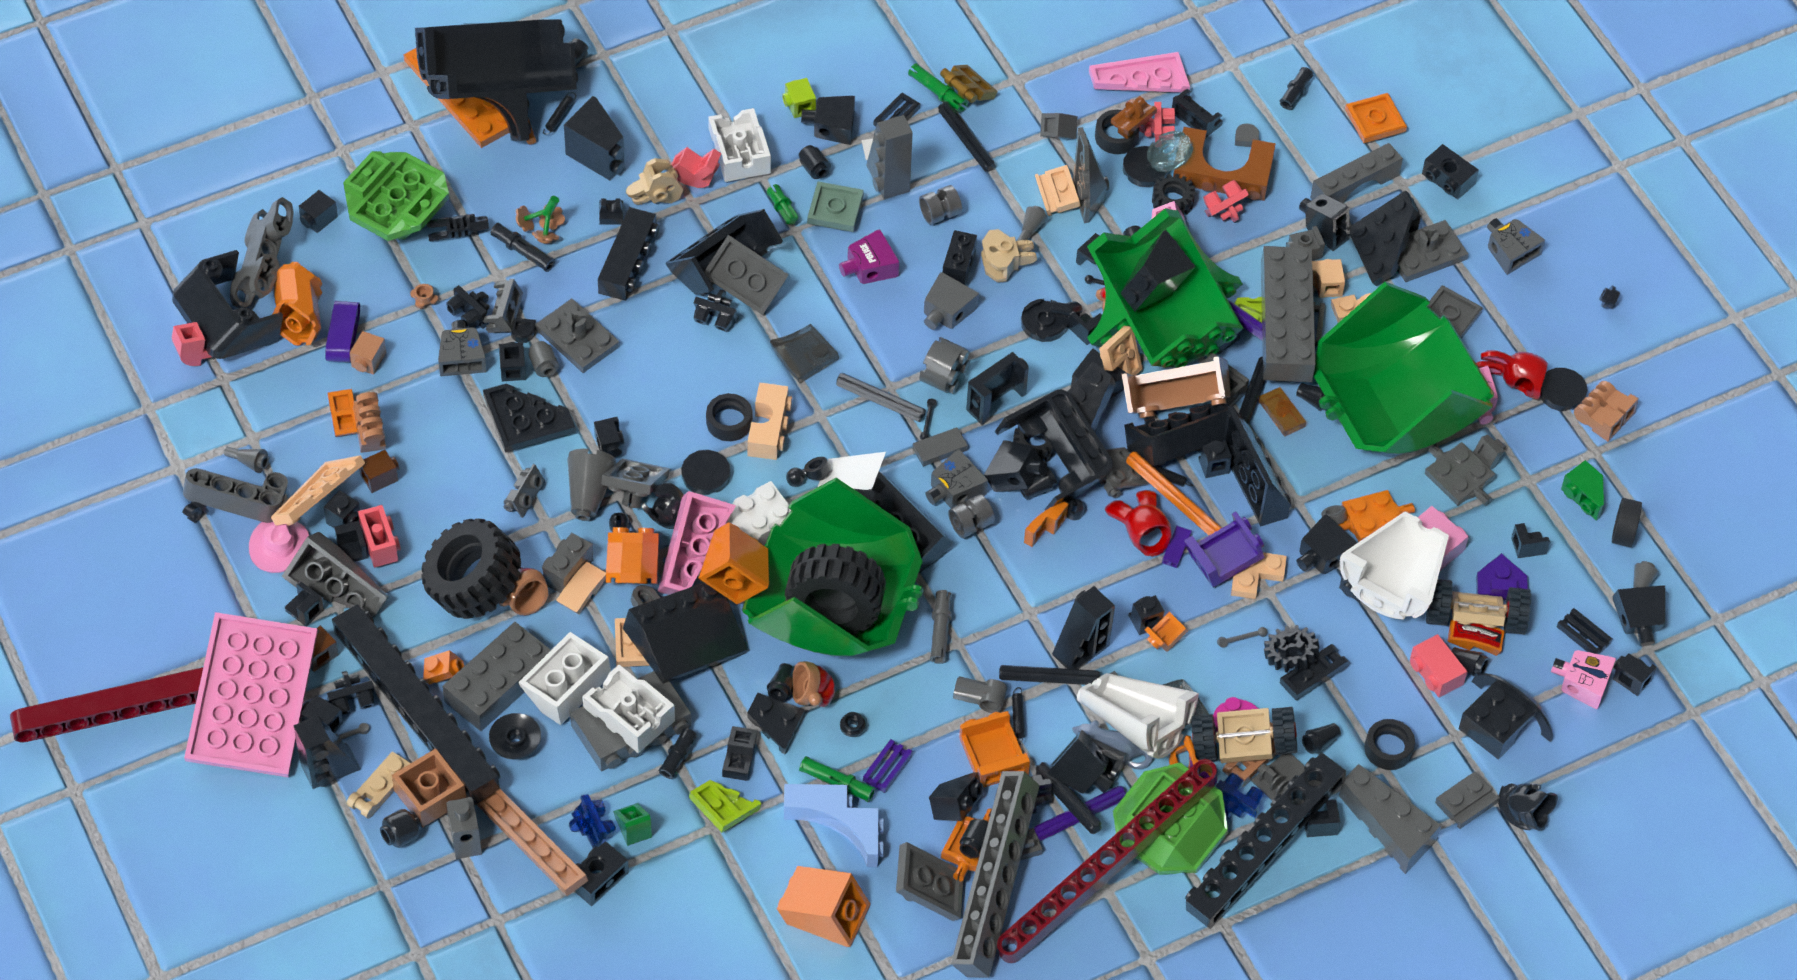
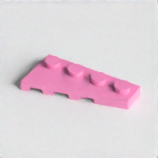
M1179 52L1089 66V74L1094 89L1183 92L1186 89L1190 90Z

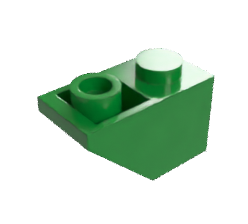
M1585 460L1564 476L1561 490L1566 497L1575 501L1584 513L1597 521L1604 506L1603 475Z

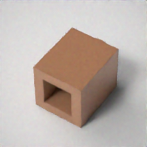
M362 331L350 351L351 366L360 372H368L374 375L386 354L385 338Z

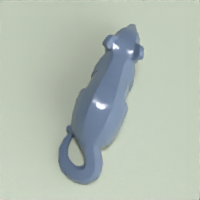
M1094 720L1091 724H1082L1072 728L1076 735L1083 730L1089 737L1126 753L1125 766L1128 765L1133 769L1142 770L1147 768L1153 761V757L1141 750L1120 732L1100 728L1097 720ZM1139 755H1143L1146 758L1141 763L1130 761V759Z

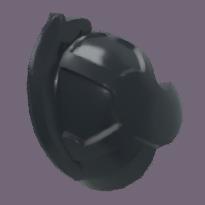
M664 483L653 490V493L658 497L653 507L649 508L643 503L641 508L658 525L674 529L681 499L684 494L674 484Z
M1511 783L1501 787L1498 804L1503 816L1512 825L1524 830L1534 829L1542 831L1548 824V814L1553 812L1557 805V794L1539 791L1541 790V785L1526 783L1516 785Z

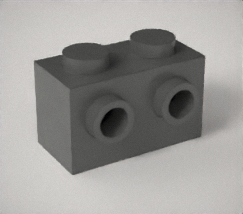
M572 532L566 540H561L553 556L548 557L542 565L543 576L548 587L561 593L576 572L586 562L591 564L593 561L592 543Z

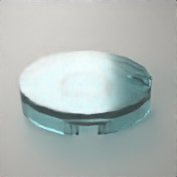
M1170 131L1159 136V140L1156 143L1153 141L1149 146L1147 159L1152 167L1160 172L1178 169L1191 157L1193 143L1184 132Z

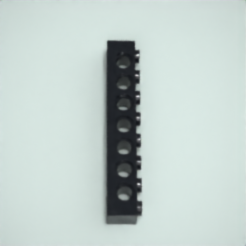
M1322 752L1316 758H1310L1304 766L1303 773L1300 776L1295 775L1287 785L1288 789L1282 795L1279 793L1272 800L1271 808L1266 813L1261 812L1257 816L1249 832L1244 831L1237 839V845L1232 850H1226L1221 856L1219 865L1215 869L1210 868L1205 873L1202 879L1203 882L1198 888L1194 886L1185 897L1186 911L1211 929L1345 782L1346 770ZM1312 780H1317L1321 784L1318 786H1311L1309 782ZM1299 798L1304 803L1296 805L1292 803V800ZM1284 817L1287 821L1285 823H1278L1275 819ZM1266 835L1271 839L1267 842H1262L1258 840V837ZM1251 854L1254 858L1247 861L1243 860L1241 856ZM1229 872L1237 875L1234 879L1224 877ZM1216 891L1220 895L1216 898H1210L1207 896V893Z

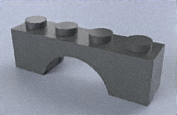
M1387 143L1314 180L1310 199L1313 200L1320 194H1325L1344 203L1351 192L1363 183L1376 180L1382 185L1398 177L1403 158L1390 143Z

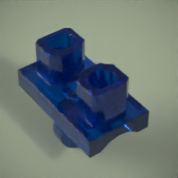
M1234 773L1227 777L1224 782L1219 780L1216 788L1221 790L1223 794L1226 819H1229L1233 814L1241 818L1244 812L1256 819L1260 813V804L1264 793L1252 786L1248 793L1244 795L1239 791L1244 784L1243 780Z
M589 794L581 795V803L572 812L573 819L569 822L568 826L572 832H580L582 836L586 835L592 848L599 847L603 839L613 836L616 827L612 820L601 821L600 817H603L606 812L602 799L591 800Z

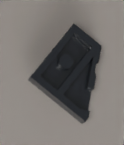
M758 692L747 712V718L755 726H758L768 739L771 738L779 746V751L783 754H786L805 715V710Z

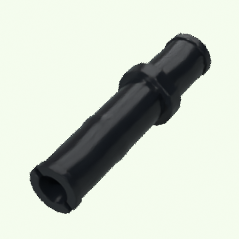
M499 222L492 227L491 236L506 244V248L509 250H515L545 272L550 271L554 266V258H551L521 238V234L518 232L510 231Z

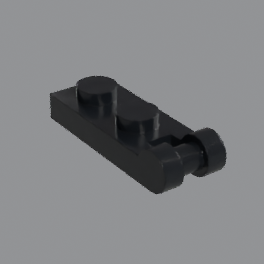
M1330 644L1319 652V657H1315L1314 664L1308 662V668L1298 667V672H1295L1294 669L1280 678L1279 683L1297 700L1336 673L1344 671L1349 666L1350 661L1345 656L1341 657L1338 649L1333 644Z

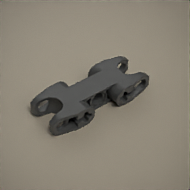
M283 197L273 202L268 213L264 209L255 213L247 228L244 240L247 247L242 268L235 272L230 290L231 303L237 308L248 307L255 295L260 298L268 295L277 279V271L280 267L277 260L282 238L288 235L291 230L294 214L292 203ZM279 204L286 209V216H281L278 213ZM238 290L246 294L244 303L237 296Z

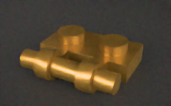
M954 65L951 71L944 68L940 72L944 82L949 87L953 86L958 91L959 96L969 100L971 103L975 102L976 99L979 101L994 99L998 93L997 90L968 65Z

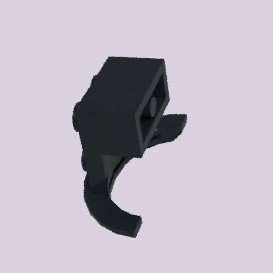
M1483 673L1473 678L1471 682L1480 689L1485 685L1491 686L1463 712L1458 728L1460 731L1498 760L1514 745L1517 733L1533 717L1536 718L1540 726L1541 735L1549 742H1552V728L1545 711L1526 691L1510 680L1498 675Z

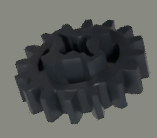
M1298 625L1294 629L1285 626L1284 631L1276 629V635L1269 634V641H1264L1265 659H1268V665H1275V670L1283 667L1285 673L1292 668L1295 672H1298V667L1301 666L1307 669V663L1314 664L1315 657H1319V641L1316 639L1314 632L1309 633L1307 627L1299 630Z

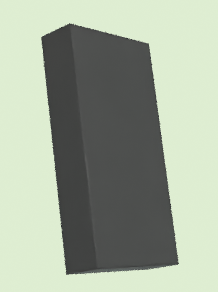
M957 427L913 443V450L923 467L950 457L958 449L964 452L968 448Z

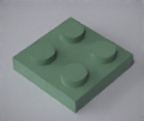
M817 181L807 217V224L854 232L864 190Z

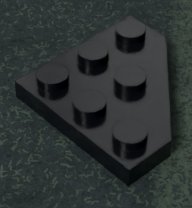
M1406 190L1350 226L1352 241L1371 282L1375 286L1396 274L1399 267L1397 263L1401 251L1405 250L1410 236L1408 231L1412 220H1416L1418 214L1413 199Z
M502 384L483 390L485 402L505 453L576 433L570 412L564 406L558 405L557 407L547 403L546 399L529 392L524 394L515 390V387L509 384Z

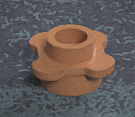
M420 284L410 292V296L416 301L415 306L417 308H424V306L430 303L435 304L438 301V296L433 293V287L428 284Z

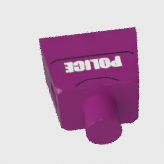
M879 229L850 244L848 247V260L839 263V269L843 277L855 273L860 283L867 284L898 277L899 260Z

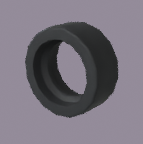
M1118 109L1109 110L1101 114L1097 119L1095 127L1096 144L1102 150L1117 155L1125 154L1137 145L1140 127H1138L1128 139H1117L1106 135L1104 129L1113 126L1111 118L1121 111Z
M726 393L718 395L710 401L706 410V425L708 431L715 438L722 441L740 440L749 433L751 422L753 421V411L750 403L744 397L738 394ZM733 409L741 412L744 419L736 425L728 426L718 423L715 420V415L722 410Z
M1622 498L1614 524L1612 543L1632 547L1640 520L1642 502Z
M1383 719L1375 722L1369 728L1364 745L1365 754L1376 767L1385 770H1397L1404 767L1411 760L1415 738L1410 727L1403 722L1395 719ZM1385 734L1396 736L1403 741L1405 745L1404 751L1396 755L1383 753L1376 747L1375 739Z

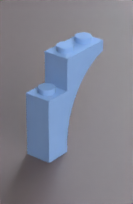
M784 784V820H804L832 828L846 837L858 849L867 867H877L878 857H883V841H878V834H883V818H878V808H852V795H847V785Z

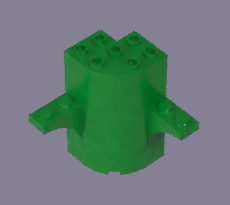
M1163 209L1132 236L1104 232L1087 246L1102 274L1106 291L1102 317L1097 327L1087 337L1091 345L1103 346L1121 328L1130 326L1151 366L1179 368L1185 367L1188 363L1204 356L1209 357L1210 353L1216 354L1220 346L1234 340L1237 337L1236 334L1243 329L1227 298L1236 294V290L1243 283L1238 276H1234L1217 266L1203 252L1191 235L1178 210ZM1164 230H1167L1195 265V268L1172 295L1134 312L1120 293L1139 259Z

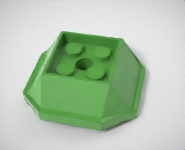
M372 151L343 182L349 220L387 241L393 239L405 240L412 233L422 230L449 200V191L444 172L407 152L382 153V151Z
M1176 763L1144 771L1113 810L1116 833L1189 768L1182 763ZM1216 787L1210 790L1135 858L1159 875L1185 872L1186 874L1197 873L1228 834L1222 791ZM1185 788L1182 789L1179 793L1181 795L1187 796L1190 795L1193 791L1191 789ZM1166 805L1160 811L1168 813L1173 810V807ZM1147 822L1142 824L1141 828L1143 830H1150L1154 825ZM1125 840L1121 845L1123 847H1131L1135 842Z

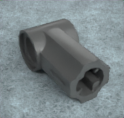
M959 676L955 684L953 699L978 704L982 710L989 713L1000 712L1007 686L1005 683L995 679L981 682Z

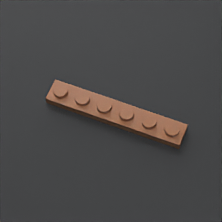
M501 789L477 804L566 896L588 881L586 874Z

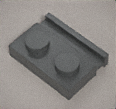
M1474 771L1436 797L1435 803L1461 829L1496 805L1500 797L1492 792V788Z

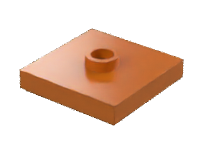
M1388 93L1348 103L1345 106V111L1363 143L1406 132L1407 126Z

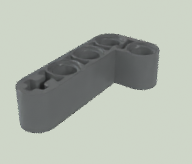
M194 468L186 473L183 495L192 502H198L261 522L271 523L273 522L271 519L272 515L283 504L288 480L283 474L273 472L266 476L261 487Z

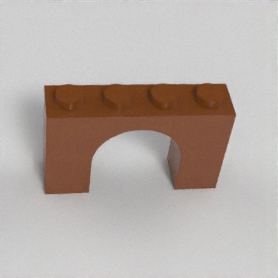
M1183 127L1173 177H1175V174H1179V178L1187 177L1186 182L1191 180L1192 186H1195L1197 189L1224 194L1226 193L1222 186L1235 180L1241 190L1246 189L1249 194L1246 198L1265 201L1276 143L1253 139L1249 159L1246 164L1234 171H1221L1210 166L1203 157L1207 131Z

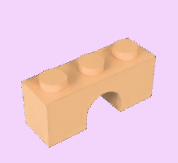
M1341 259L1312 261L1313 286L1317 289L1319 298L1342 297L1345 278Z
M759 382L755 402V416L767 418L769 421L765 423L751 422L747 442L748 456L777 460L778 451H783L785 436L781 435L782 430L787 431L789 417L785 415L786 411H791L792 397L788 396V386Z

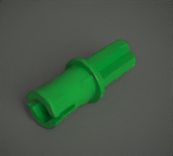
M778 184L773 185L776 193L770 186L767 189V195L774 203L775 211L781 214L786 224H795V221L798 220V215L791 205L792 201L785 196Z

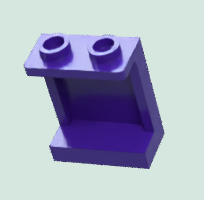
M1236 511L1232 513L1233 522L1201 541L1197 542L1193 535L1184 540L1189 555L1213 588L1265 558L1262 547H1264L1262 539L1257 533L1255 535L1252 534L1250 531L1252 527L1246 517L1241 518Z

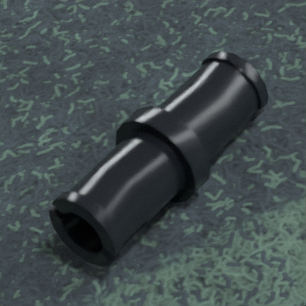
M1301 67L1294 80L1288 83L1287 91L1279 100V104L1284 109L1291 110L1299 96L1305 93V87L1313 77V72L1309 68Z
M683 728L675 744L669 747V754L658 770L663 777L673 779L681 762L686 761L688 757L687 752L697 738V734L693 730Z

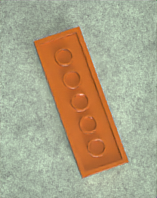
M415 48L403 54L404 61L422 80ZM422 80L426 86H429L427 80ZM475 97L438 99L481 148L510 133L504 117L487 101Z

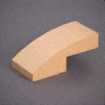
M586 562L568 582L556 601L580 615L591 595L595 596L606 580V572Z

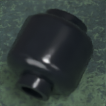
M399 809L383 819L380 833L387 845L400 848L418 838L421 823L415 813H410L406 809Z

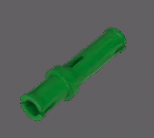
M918 63L911 66L915 71L913 72L909 69L908 75L910 77H913L937 95L940 101L949 102L957 112L961 113L965 110L960 104L967 106L968 100L959 96L953 87L942 83Z
M807 756L804 757L800 764V772L809 774L830 785H847V795L850 793L866 802H870L875 794V787L856 780V776L852 774H843Z

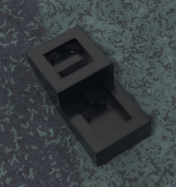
M732 726L722 769V777L748 780L758 730Z

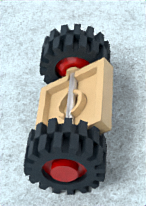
M1437 580L1432 602L1426 611L1427 624L1447 626L1450 610L1452 609L1453 621H1457L1460 624L1478 623L1490 628L1504 626V632L1525 635L1527 632L1531 604L1530 589L1510 587L1507 592L1506 604L1503 605L1502 597L1452 591L1451 580Z
M1293 707L1272 708L1273 727H1270L1269 708L1217 713L1218 732L1215 731L1213 714L1192 716V740L1196 759L1217 760L1216 743H1219L1221 763L1273 759L1271 738H1274L1276 755L1297 753V729Z

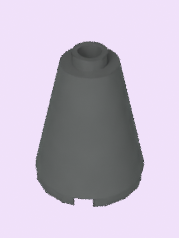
M583 448L569 452L567 464L571 513L578 520L588 521L596 516L608 486L601 485L602 475L616 465V458L603 451L597 450V454L588 453L589 449Z

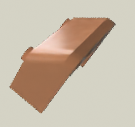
M1214 357L1212 362L1146 374H1122L1128 413L1139 414L1140 418L1152 417L1155 411L1211 402L1212 406L1225 404L1226 399L1230 398L1228 362L1220 357Z

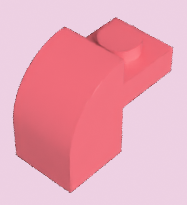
M686 147L675 155L671 163L678 173L677 180L682 184L696 188L709 186L714 173L719 168L718 160L721 153L716 149H712L701 157Z
M197 322L173 326L172 342L184 364L200 366L202 359L212 357L204 348L205 338Z

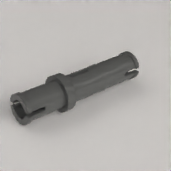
M947 590L936 592L935 610L932 612L934 625L930 661H934L936 664L946 662L948 625L952 620V613L950 611L952 593L948 592L947 595Z

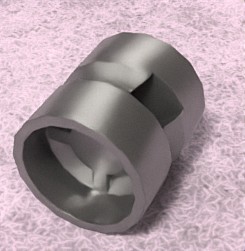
M952 185L938 189L937 194L930 192L919 197L921 212L926 222L930 225L943 221L944 216L951 218L962 213L960 197Z
M980 494L967 500L966 505L961 503L948 510L951 525L961 538L975 533L977 528L983 529L995 522L992 507L987 499Z

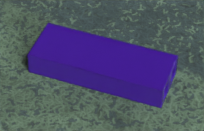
M1176 526L1162 559L1163 564L1178 568L1186 548L1184 540L1191 536L1192 530Z

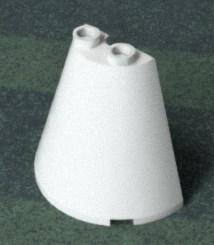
M1405 511L1341 555L1340 570L1344 580L1348 579L1352 585L1351 592L1372 610L1395 619L1404 620L1406 616L1417 618L1426 612L1432 602L1449 535L1435 527L1432 529L1425 528L1418 517Z
M1106 673L1097 678V680H1094L1092 684L1088 683L1080 688L1077 694V701L1083 703L1149 756L1161 759L1174 751L1184 736L1181 734V731L1185 728V724L1190 725L1199 693Z

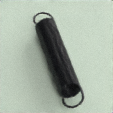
M567 94L545 125L546 129L550 131L549 133L553 132L576 99V94L574 99Z
M1153 466L1171 483L1182 487L1184 484L1194 486L1192 483H1185L1187 480L1185 476L1163 467Z
M1021 689V693L1014 694L1013 691L1012 709L1015 737L1018 739L1022 738L1023 741L1025 737V722Z

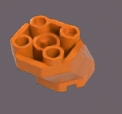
M298 262L283 264L277 271V279L273 286L276 303L273 314L279 312L283 314L280 335L293 345H300L301 343L311 345L321 330L318 301L322 295V282L319 277L312 274Z
M613 527V532L608 533L606 583H612V578H615V583L648 584V579H651L652 584H657L659 533H654L653 528H638V533H629V528Z

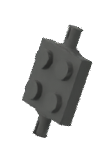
M1463 442L1446 452H1443L1436 444L1428 448V452L1436 458V461L1425 469V475L1457 506L1467 499L1474 497L1480 500L1484 506L1490 504L1492 498L1483 489L1495 479V473Z

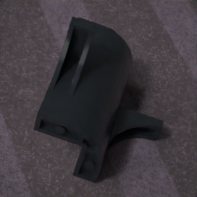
M561 19L463 23L461 25L415 28L419 71L422 80H427L429 84L427 86L428 92L437 99L475 97L487 101L504 117L509 128L511 141L529 140L531 126L528 122L529 101L526 93L575 90L578 83V73L575 67L577 52L574 48V43L563 42L565 28Z

